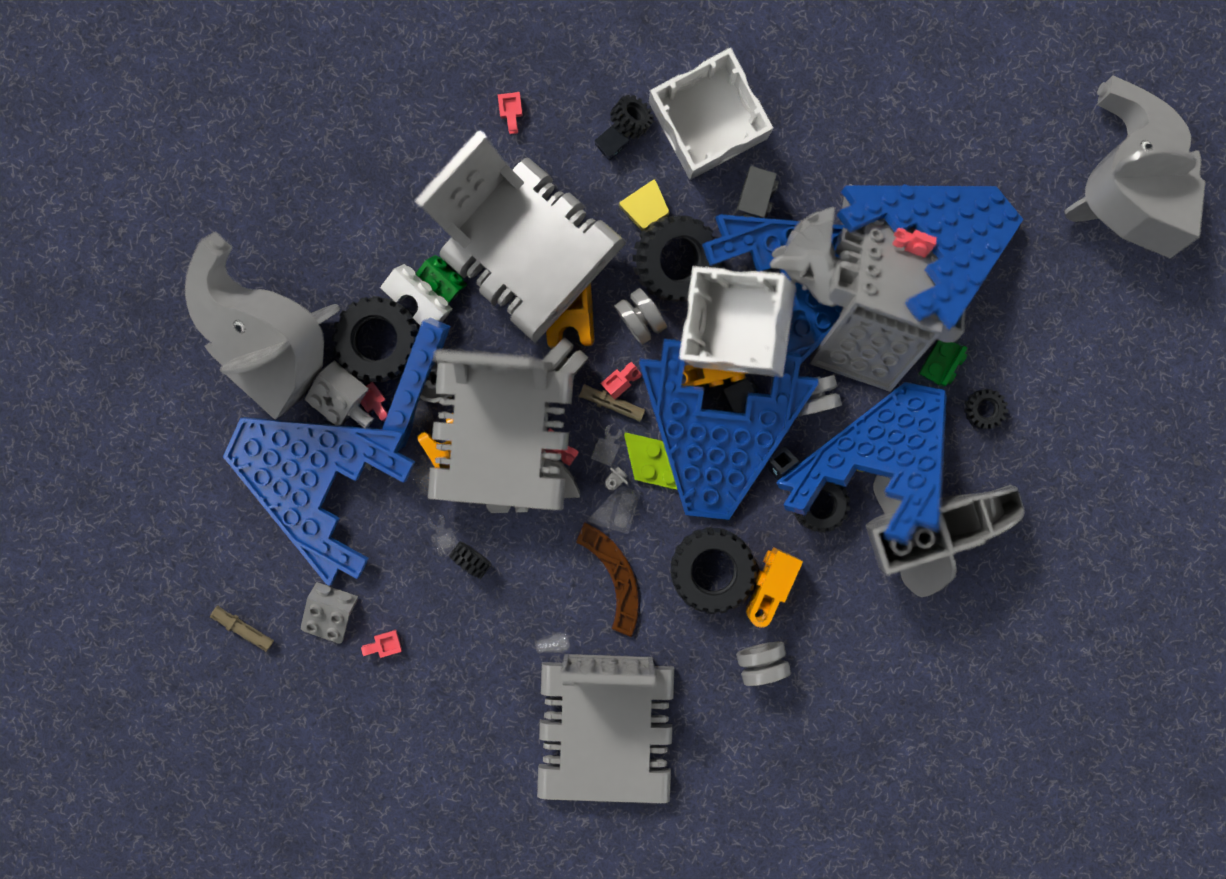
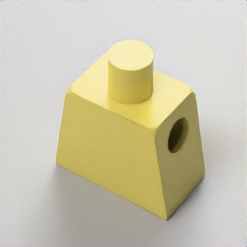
M655 179L619 202V207L641 231L647 230L650 223L657 222L659 218L669 215V210Z

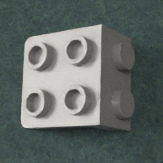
M316 582L307 597L301 630L335 643H342L349 616L356 605L358 596Z

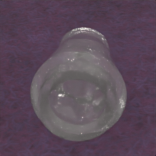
M559 631L536 641L538 654L565 653L570 648L566 632L561 633Z

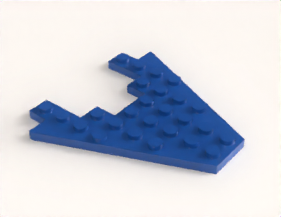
M845 186L841 193L851 205L839 210L836 215L849 232L884 218L894 232L898 228L906 231L914 228L917 231L937 238L936 245L931 251L939 260L928 264L924 269L936 285L908 298L905 305L918 322L936 314L948 330L952 329L1024 220L997 186Z
M718 215L715 219L722 237L706 242L702 246L710 266L750 251L757 272L771 268L770 263L775 258L772 256L773 251L780 246L786 245L791 232L794 231L800 221ZM833 224L831 242L835 251L838 235L843 228H846L844 225ZM779 269L780 274L785 275L790 281L792 280L784 269ZM796 282L786 353L800 354L801 364L821 344L837 322L843 306L835 305L829 307L820 304L808 289H802L803 284Z
M664 339L661 361L640 358L639 364L685 515L729 520L818 385V378L798 376L801 355L786 353L783 377L773 376L771 395L748 392L745 414L701 409L703 387L681 385L685 363L680 359L682 341Z
M904 382L777 481L779 489L791 492L783 504L785 509L790 512L806 515L826 481L847 486L855 471L861 470L892 478L884 491L886 497L902 501L884 531L887 539L908 544L917 526L938 531L940 529L947 399L945 390Z
M249 417L240 418L223 455V458L328 586L333 584L339 570L358 579L369 559L331 537L340 518L321 507L337 473L340 472L356 481L359 479L366 463L404 483L407 481L415 464V461L397 452L398 446L405 434L402 431Z

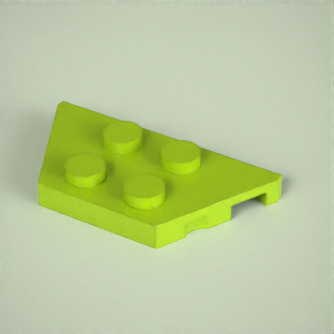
M625 432L624 437L634 479L678 490L663 441Z

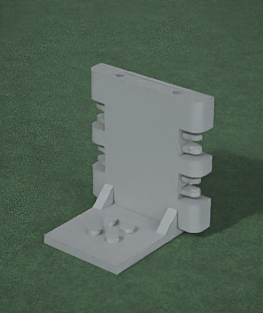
M478 131L415 201L451 236L442 247L439 254L440 257L463 278L466 276L473 278L485 267L486 270L477 279V285L481 286L479 292L494 306L497 303L503 306L516 295L517 297L507 309V312L510 315L512 314L510 320L536 343L623 248L626 242L602 220L596 222L593 218H590L578 229L577 226L586 215V212L583 211L585 207L571 193L564 194L558 191L547 202L546 199L554 190L551 176L530 158L523 159L512 170L486 136Z
M845 197L843 198L842 209L851 205ZM882 218L853 232L843 228L839 233L836 253L843 262L838 263L833 270L829 299L831 302L843 306L837 322L811 355L809 364L891 392L936 339L943 342H954L964 333L966 308L950 330L946 328L936 314L918 322L905 305V302L908 298L936 285L924 269L928 264L939 259L932 251L924 258L905 251V246L902 248L893 246L892 243L896 238L894 236L895 232L886 220ZM914 228L907 230L911 234L915 231Z
M435 350L434 360L449 362L438 363L436 393L455 395V400L440 399V404L454 405V414L442 412L439 413V418L453 419V423L433 422L432 439L452 441V445H436V449L441 451L451 450L450 459L446 457L435 458V463L450 464V469L430 468L428 498L562 510L564 505L565 478L543 477L544 473H560V468L553 466L544 467L545 458L550 460L561 459V454L545 453V449L568 450L569 433L547 431V427L563 428V423L560 421H548V412L561 415L564 414L565 410L564 408L549 407V402L571 404L574 373L551 371L552 362L530 357Z
M564 654L563 663L542 662L541 694L545 696H562V698L545 699V704L549 706H562V712L548 711L544 713V718L562 720H540L539 739L544 741H561L543 743V748L547 750H561L560 756H544L543 762L552 764L538 765L537 797L548 800L637 803L670 802L671 769L649 767L667 766L666 760L650 759V753L663 754L667 752V747L661 745L672 744V724H657L668 722V717L665 715H651V709L669 708V703L652 701V699H673L674 666H654L652 657Z

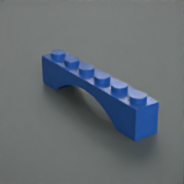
M431 317L422 321L382 430L402 431L405 433L397 452L407 444L422 390L436 361L434 360L435 350H442L451 327Z

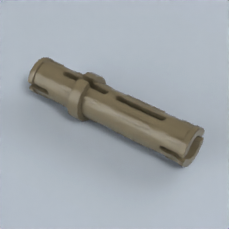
M586 384L583 385L579 395L580 398L582 397L596 403L600 408L604 406L639 422L645 412L644 408L642 409L618 398L614 399L611 395L607 394V391L603 390L601 392Z
M218 605L210 615L211 619L225 626L227 631H233L265 652L269 650L274 642L273 639L240 620L236 614L232 615Z

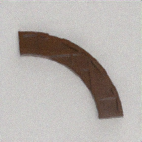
M584 522L576 543L590 550L602 561L615 587L616 613L611 629L632 637L638 616V591L632 569L622 551L606 534Z

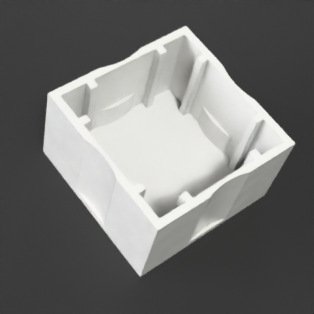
M731 48L702 62L694 70L678 75L650 90L649 104L690 180L767 140L773 130L759 100L750 90L746 76Z
M693 267L688 299L689 313L684 326L680 359L697 368L783 377L796 286L782 274L759 272L735 273L724 269Z

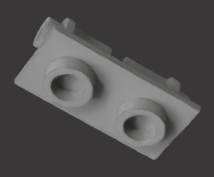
M612 466L610 467V470L613 472L607 477L605 483L608 489L615 490L623 481L626 484L628 483L625 479L627 474L619 467L616 469Z

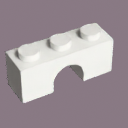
M403 264L394 268L380 288L395 302L401 301L408 295L414 297L418 303V310L413 319L420 325L423 320L430 317L443 322L452 311L448 302L443 297L438 296L427 282L422 281L416 276L415 271L411 267Z

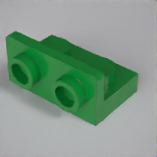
M437 255L425 260L415 274L422 281L427 282L438 296L443 297L448 302V305L459 291L467 286L461 275L454 272Z
M937 340L918 374L940 387H944L947 384L950 385L956 376V373H954L958 365L961 366L967 357L965 353L967 347L960 346L955 342Z

